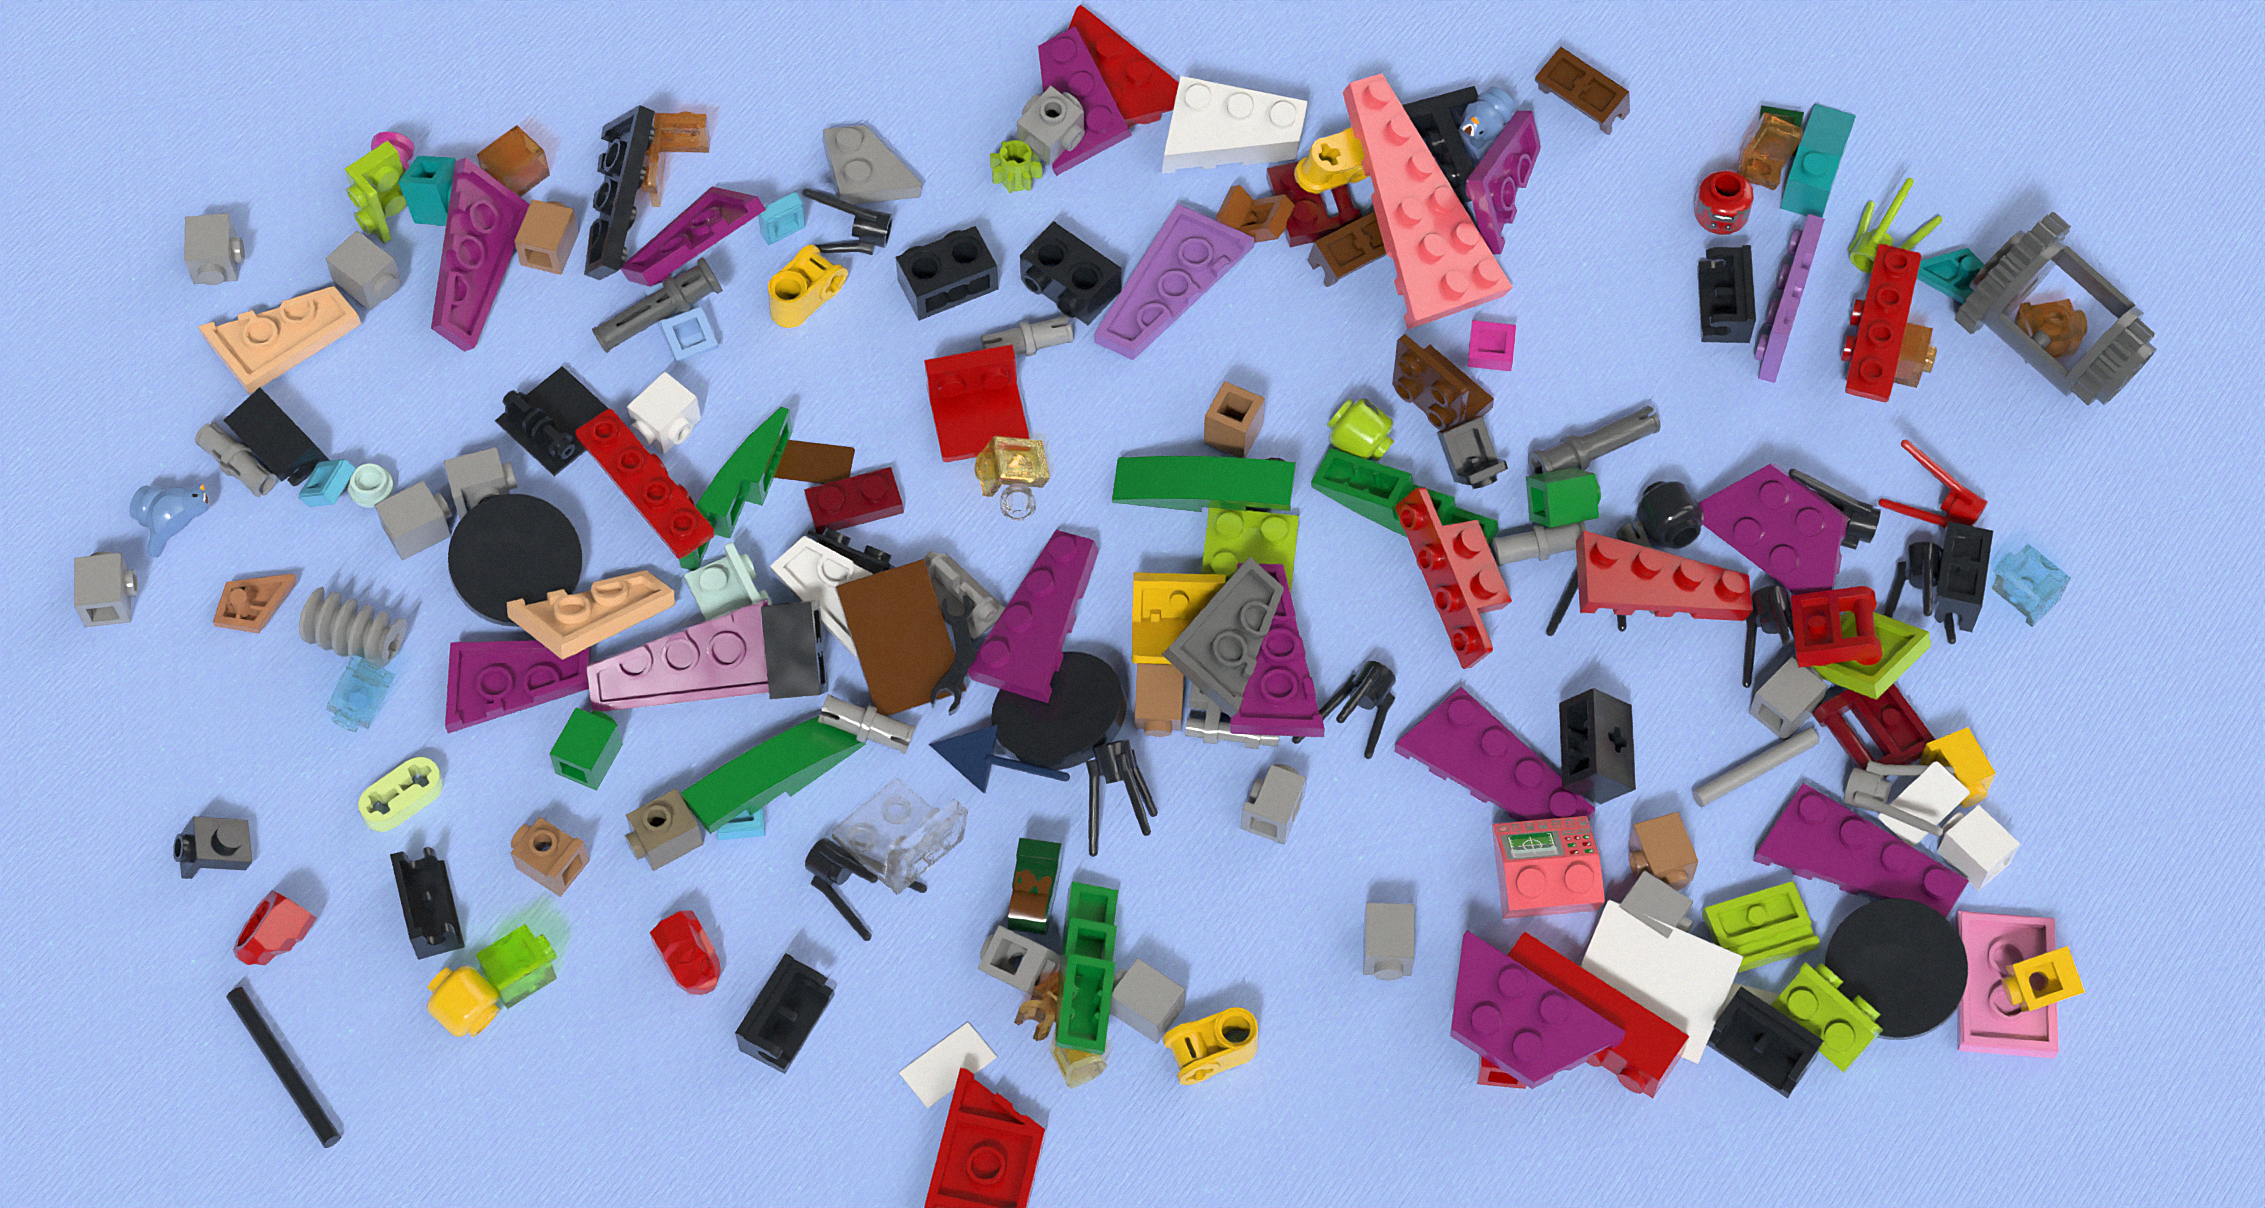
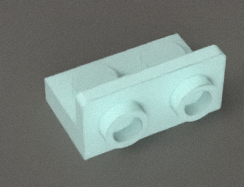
M733 542L724 545L725 558L684 574L686 585L704 621L768 598V605H772L765 589L757 592L752 580L757 579L749 556L747 553L739 556Z

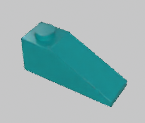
M1818 104L1814 105L1787 180L1780 209L1804 216L1810 214L1823 218L1856 115Z

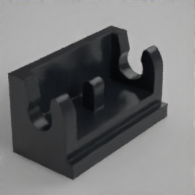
M1751 245L1709 248L1706 250V259H1710V261H1700L1697 266L1701 342L1750 343L1756 322ZM1722 259V261H1711V260Z
M261 387L223 420L281 482L287 479L293 487L306 480L318 462L330 461Z
M1947 522L1935 601L1938 602L1934 617L1938 623H1942L1945 620V614L1957 613L1960 615V630L1973 632L1983 606L1993 530Z
M811 600L761 606L770 699L815 696L828 692L820 601Z
M425 847L423 849L424 858L416 861H410L408 855L403 851L390 854L409 939L418 960L465 947L444 860L439 861L435 850L430 847Z
M785 953L735 1032L739 1051L786 1074L835 995L834 990L825 985L828 978Z
M1741 986L1713 1027L1715 1029L1711 1033L1706 1045L1788 1099L1816 1060L1824 1040Z

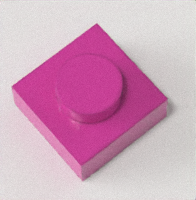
M1472 320L1467 367L1511 371L1516 325Z

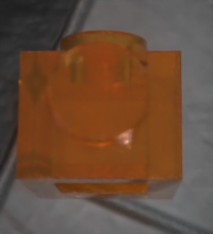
M2070 299L2032 306L2030 302L2021 303L2013 322L2030 338L2038 330L2046 333L2051 339V343L2044 350L2053 358L2076 354L2083 336L2087 334L2086 316L2081 309H2073Z

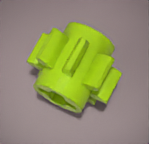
M1001 141L999 154L990 153V168L993 169L992 182L994 184L1002 183L1008 189V193L1025 189L1030 191L1033 178L1040 179L1043 176L1042 164L1039 163L1040 157L1034 154L1030 146L1023 141Z

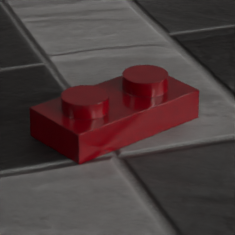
M891 467L804 489L805 500L815 532L820 535L824 534L826 528L838 531L904 513L903 503Z

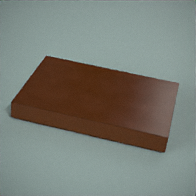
M924 559L836 586L835 591L873 707L877 708L876 713L889 717L929 704L931 691L950 671L955 660V652ZM965 683L963 685L962 693L967 691ZM942 693L938 696L937 701L952 695L950 693Z

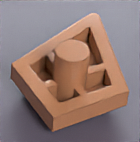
M285 574L226 582L213 620L214 626L259 634L297 583L295 575Z

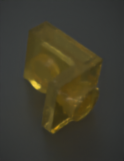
M994 436L975 461V475L980 480L983 496L993 497L1002 484L1043 488L1050 479L1043 441Z

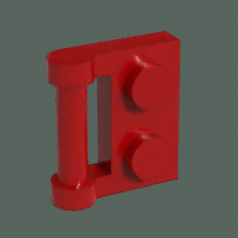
M1857 586L1791 595L1798 668L1825 666L1832 663L1855 660L1861 665L1871 666L1877 664L1882 659V644L1876 637L1873 612L1877 607L1874 590L1867 586ZM1851 611L1855 615L1857 637L1843 638L1840 612Z

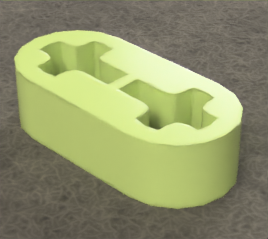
M414 757L369 786L361 794L358 801V809L366 826L378 832L389 831L432 803L441 794L443 789V779L436 763L429 758ZM419 774L422 778H427L429 784L421 787L417 783L414 784L412 778ZM380 801L384 805L388 804L390 811L382 814L378 810L375 811L373 805Z

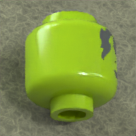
M1349 398L1326 425L1331 429L1329 442L1339 451L1367 460L1372 457L1378 462L1395 442L1388 436L1394 426L1392 418L1367 398H1360L1355 402Z

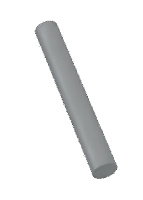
M1808 728L1692 791L1695 802L1702 808L1819 744L1816 732L1812 728Z

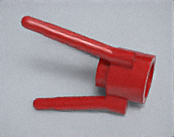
M1907 439L1902 440L1901 446L1936 479L1951 490L1940 507L1947 514L1945 517L1885 498H1881L1878 501L1879 506L1941 526L1945 530L1948 521L1974 526L1987 506L1988 501L1961 485Z

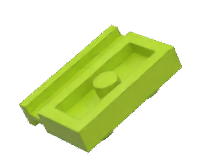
M1794 881L1705 907L1702 913L1713 943L1743 956L1737 973L1816 950L1820 943L1818 936L1814 935L1811 928L1812 922Z

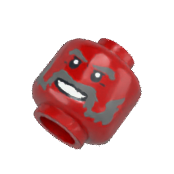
M1717 170L1708 174L1700 182L1694 203L1696 220L1708 232L1718 235H1730L1739 231L1747 223L1754 200L1753 187L1744 176L1734 171Z

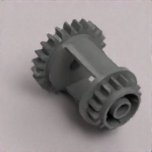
M2051 212L2041 222H2037L2031 231L2025 233L2020 230L2013 235L1990 258L1972 280L1969 287L1974 292L1966 298L1967 301L1959 308V312L1955 315L1954 320L1970 334L1979 331L1985 324L2062 394L2068 396L2073 392L2088 406L2096 399L2104 406L2129 383L2154 355L2157 348L2150 341L2155 337L2156 333L2141 321L2144 312L2063 242L2066 238L2065 236L2070 232L2071 226L2055 212ZM2056 265L2118 318L2070 372L2044 350L2051 343V339L2046 333L2038 330L2030 338L2008 318Z

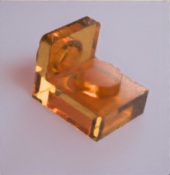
M1764 112L1740 148L1737 173L1744 176L1752 184L1776 190L1780 184L1782 168L1802 140L1803 129Z

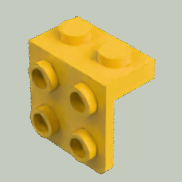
M1133 572L1132 662L1135 664L1173 665L1162 654L1225 585L1226 575Z

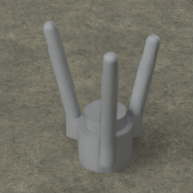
M1869 761L1866 770L1856 767L1852 770L1845 791V804L1885 814L1935 836L1943 834L1941 827L1887 804L1891 782L1883 780L1884 775L1920 776L1930 765H1884ZM1943 766L1949 773L1954 774L1953 767Z

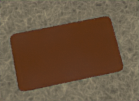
M789 440L774 478L821 484L850 478L855 449L846 446Z

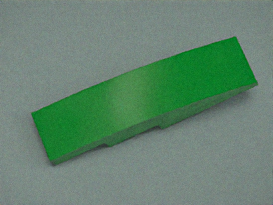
M780 407L745 439L721 467L696 504V509L713 527L715 535L731 538L745 502L763 506L793 433L790 410L788 408ZM711 539L682 559H679L680 567L692 571L699 569Z
M1329 448L1311 481V487L1353 512L1407 537L1400 524L1396 505L1413 490L1421 488V486L1413 484L1411 473ZM1427 489L1442 526L1478 520L1489 548L1491 547L1493 538L1496 537L1499 531L1497 520L1457 508L1454 497Z
M1214 456L1119 457L1117 459L1112 503L1202 512V507L1246 512L1247 506L1291 511L1296 462Z
M819 716L755 746L682 791L681 796L709 834H712L745 810L751 816L785 791L790 797L865 746L866 743L857 741V735L824 723H818Z
M1074 881L1071 882L1068 888L1058 979L1055 1029L1056 1047L1103 1055L1105 1052L1116 962H1113L1117 931V926L1114 925L1118 890Z

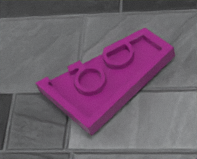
M712 186L627 260L621 271L630 282L649 287L664 281L670 273L766 209L758 196Z

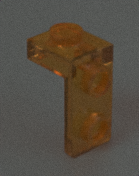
M688 111L680 113H655L653 125L655 136L650 148L646 151V156H650V165L644 166L646 168V175L642 184V191L649 192L652 207H661L666 152L709 153L710 133L706 114H695Z

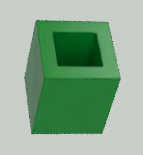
M1572 467L1526 476L1529 521L1552 528L1599 518L1598 504L1601 500V490L1595 473Z
M576 707L549 753L555 774L597 791L623 746L618 724H616L613 718L601 711L593 710L589 713Z

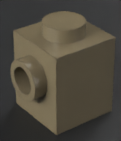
M677 788L626 814L630 832L624 835L625 840L637 860L645 857L652 871L703 845L699 825Z

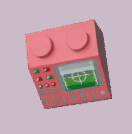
M1587 816L1492 824L1502 919L1597 911L1603 905L1605 898L1600 857Z

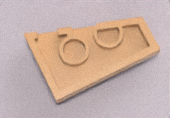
M331 286L284 300L279 308L255 314L254 310L237 314L238 320L218 326L211 322L198 327L202 337L250 395L259 387L266 385L361 325L356 311L336 287Z
M647 570L593 582L590 591L567 595L564 589L547 593V601L525 605L523 599L507 602L508 618L563 660L675 606L673 589Z

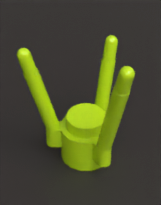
M1909 177L1905 180L1877 229H1872L1870 232L1867 231L1872 219L1875 203L1873 201L1867 203L1855 239L1847 250L1850 254L1851 263L1860 271L1871 275L1878 245H1893V239L1886 231L1914 184L1912 178ZM1934 217L1899 248L1911 250L1942 223V217Z

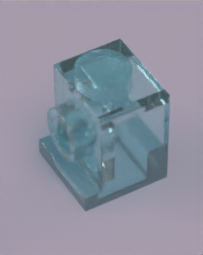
M2028 543L2016 555L2008 552L1997 563L1992 572L1996 575V579L1991 589L2026 616L2025 622L2033 627L2062 599L2071 577Z
M353 654L327 703L326 710L334 713L331 721L351 732H357L359 726L369 730L394 683L396 674ZM356 692L364 694L367 698V703L362 707L352 705L349 701L351 694Z

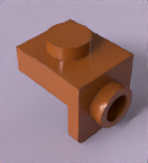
M1240 185L1230 187L1216 218L1220 223L1254 237V243L1279 239L1280 235L1285 231L1286 222L1295 205L1285 194L1253 200Z

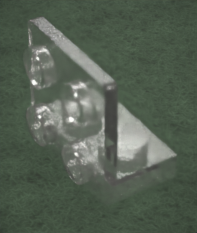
M894 778L832 829V838L866 869L876 874L878 879L892 892L898 895L964 839L968 809L955 798L942 809L939 807L933 808L901 779Z

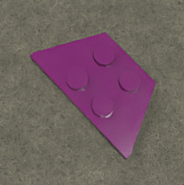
M1771 463L1698 502L1704 513L1703 526L1795 595L1834 590L1836 574L1840 572L1842 560L1840 546L1842 540L1845 539L1848 516L1812 489L1802 484V482L1790 477L1788 472L1778 464Z
M1467 930L1463 935L1450 1036L1521 1083L1534 1089L1552 1080L1556 1073L1563 1070L1570 1071L1585 1063L1587 1058L1609 1046L1613 1049L1624 1040L1626 1034L1624 1030Z

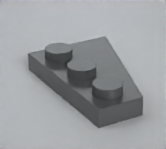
M1251 557L1241 565L1162 654L1231 718L1239 711L1244 689L1257 663V654L1263 638L1269 631L1284 587Z

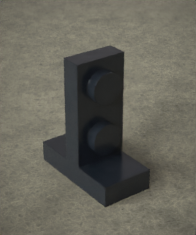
M1475 86L1402 105L1421 138H1425L1426 145L1432 156L1437 155L1441 164L1440 169L1462 204L1472 201L1467 196L1466 183L1469 175L1475 168L1458 129L1462 124V115L1468 104L1477 102L1479 95Z

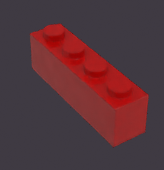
M1524 931L1508 953V957L1626 1032L1624 1040L1619 1046L1613 1049L1609 1046L1587 1058L1586 1063L1594 1067L1603 1066L1617 1075L1619 1082L1628 1090L1637 1094L1643 1092L1654 1098L1683 1055L1690 1036Z

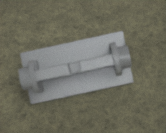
M935 551L929 552L924 557V561L940 609L942 610V603L947 598L949 613L953 616H961L966 610L963 604V595H966L972 604V616L968 622L970 637L974 641L995 625L1005 607L947 553L937 554Z

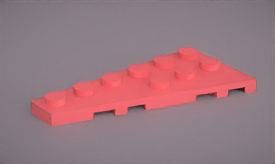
M1381 73L1349 83L1342 93L1354 137L1361 141L1365 158L1361 163L1365 176H1370L1375 192L1371 195L1386 254L1393 259L1398 276L1394 283L1397 294L1403 295L1407 313L1404 315L1407 330L1504 297L1513 288L1384 75Z

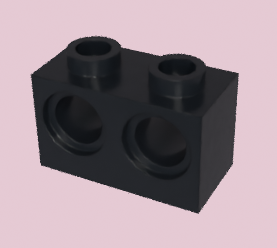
M1054 221L1020 254V274L1024 285L1031 292L1037 295L1043 294L1056 303V306L1064 315L1070 318L1076 317L1087 326L1121 292V267ZM1055 263V264H1057V265H1055V266H1047V265H1045V264ZM1083 286L1091 287L1090 289L1086 290L1079 289V287Z
M976 226L963 231L956 230L950 232L940 240L924 246H914L895 257L898 282L918 321L999 290L997 264ZM961 261H971L970 263H959ZM924 276L931 277L929 279H919L920 277Z

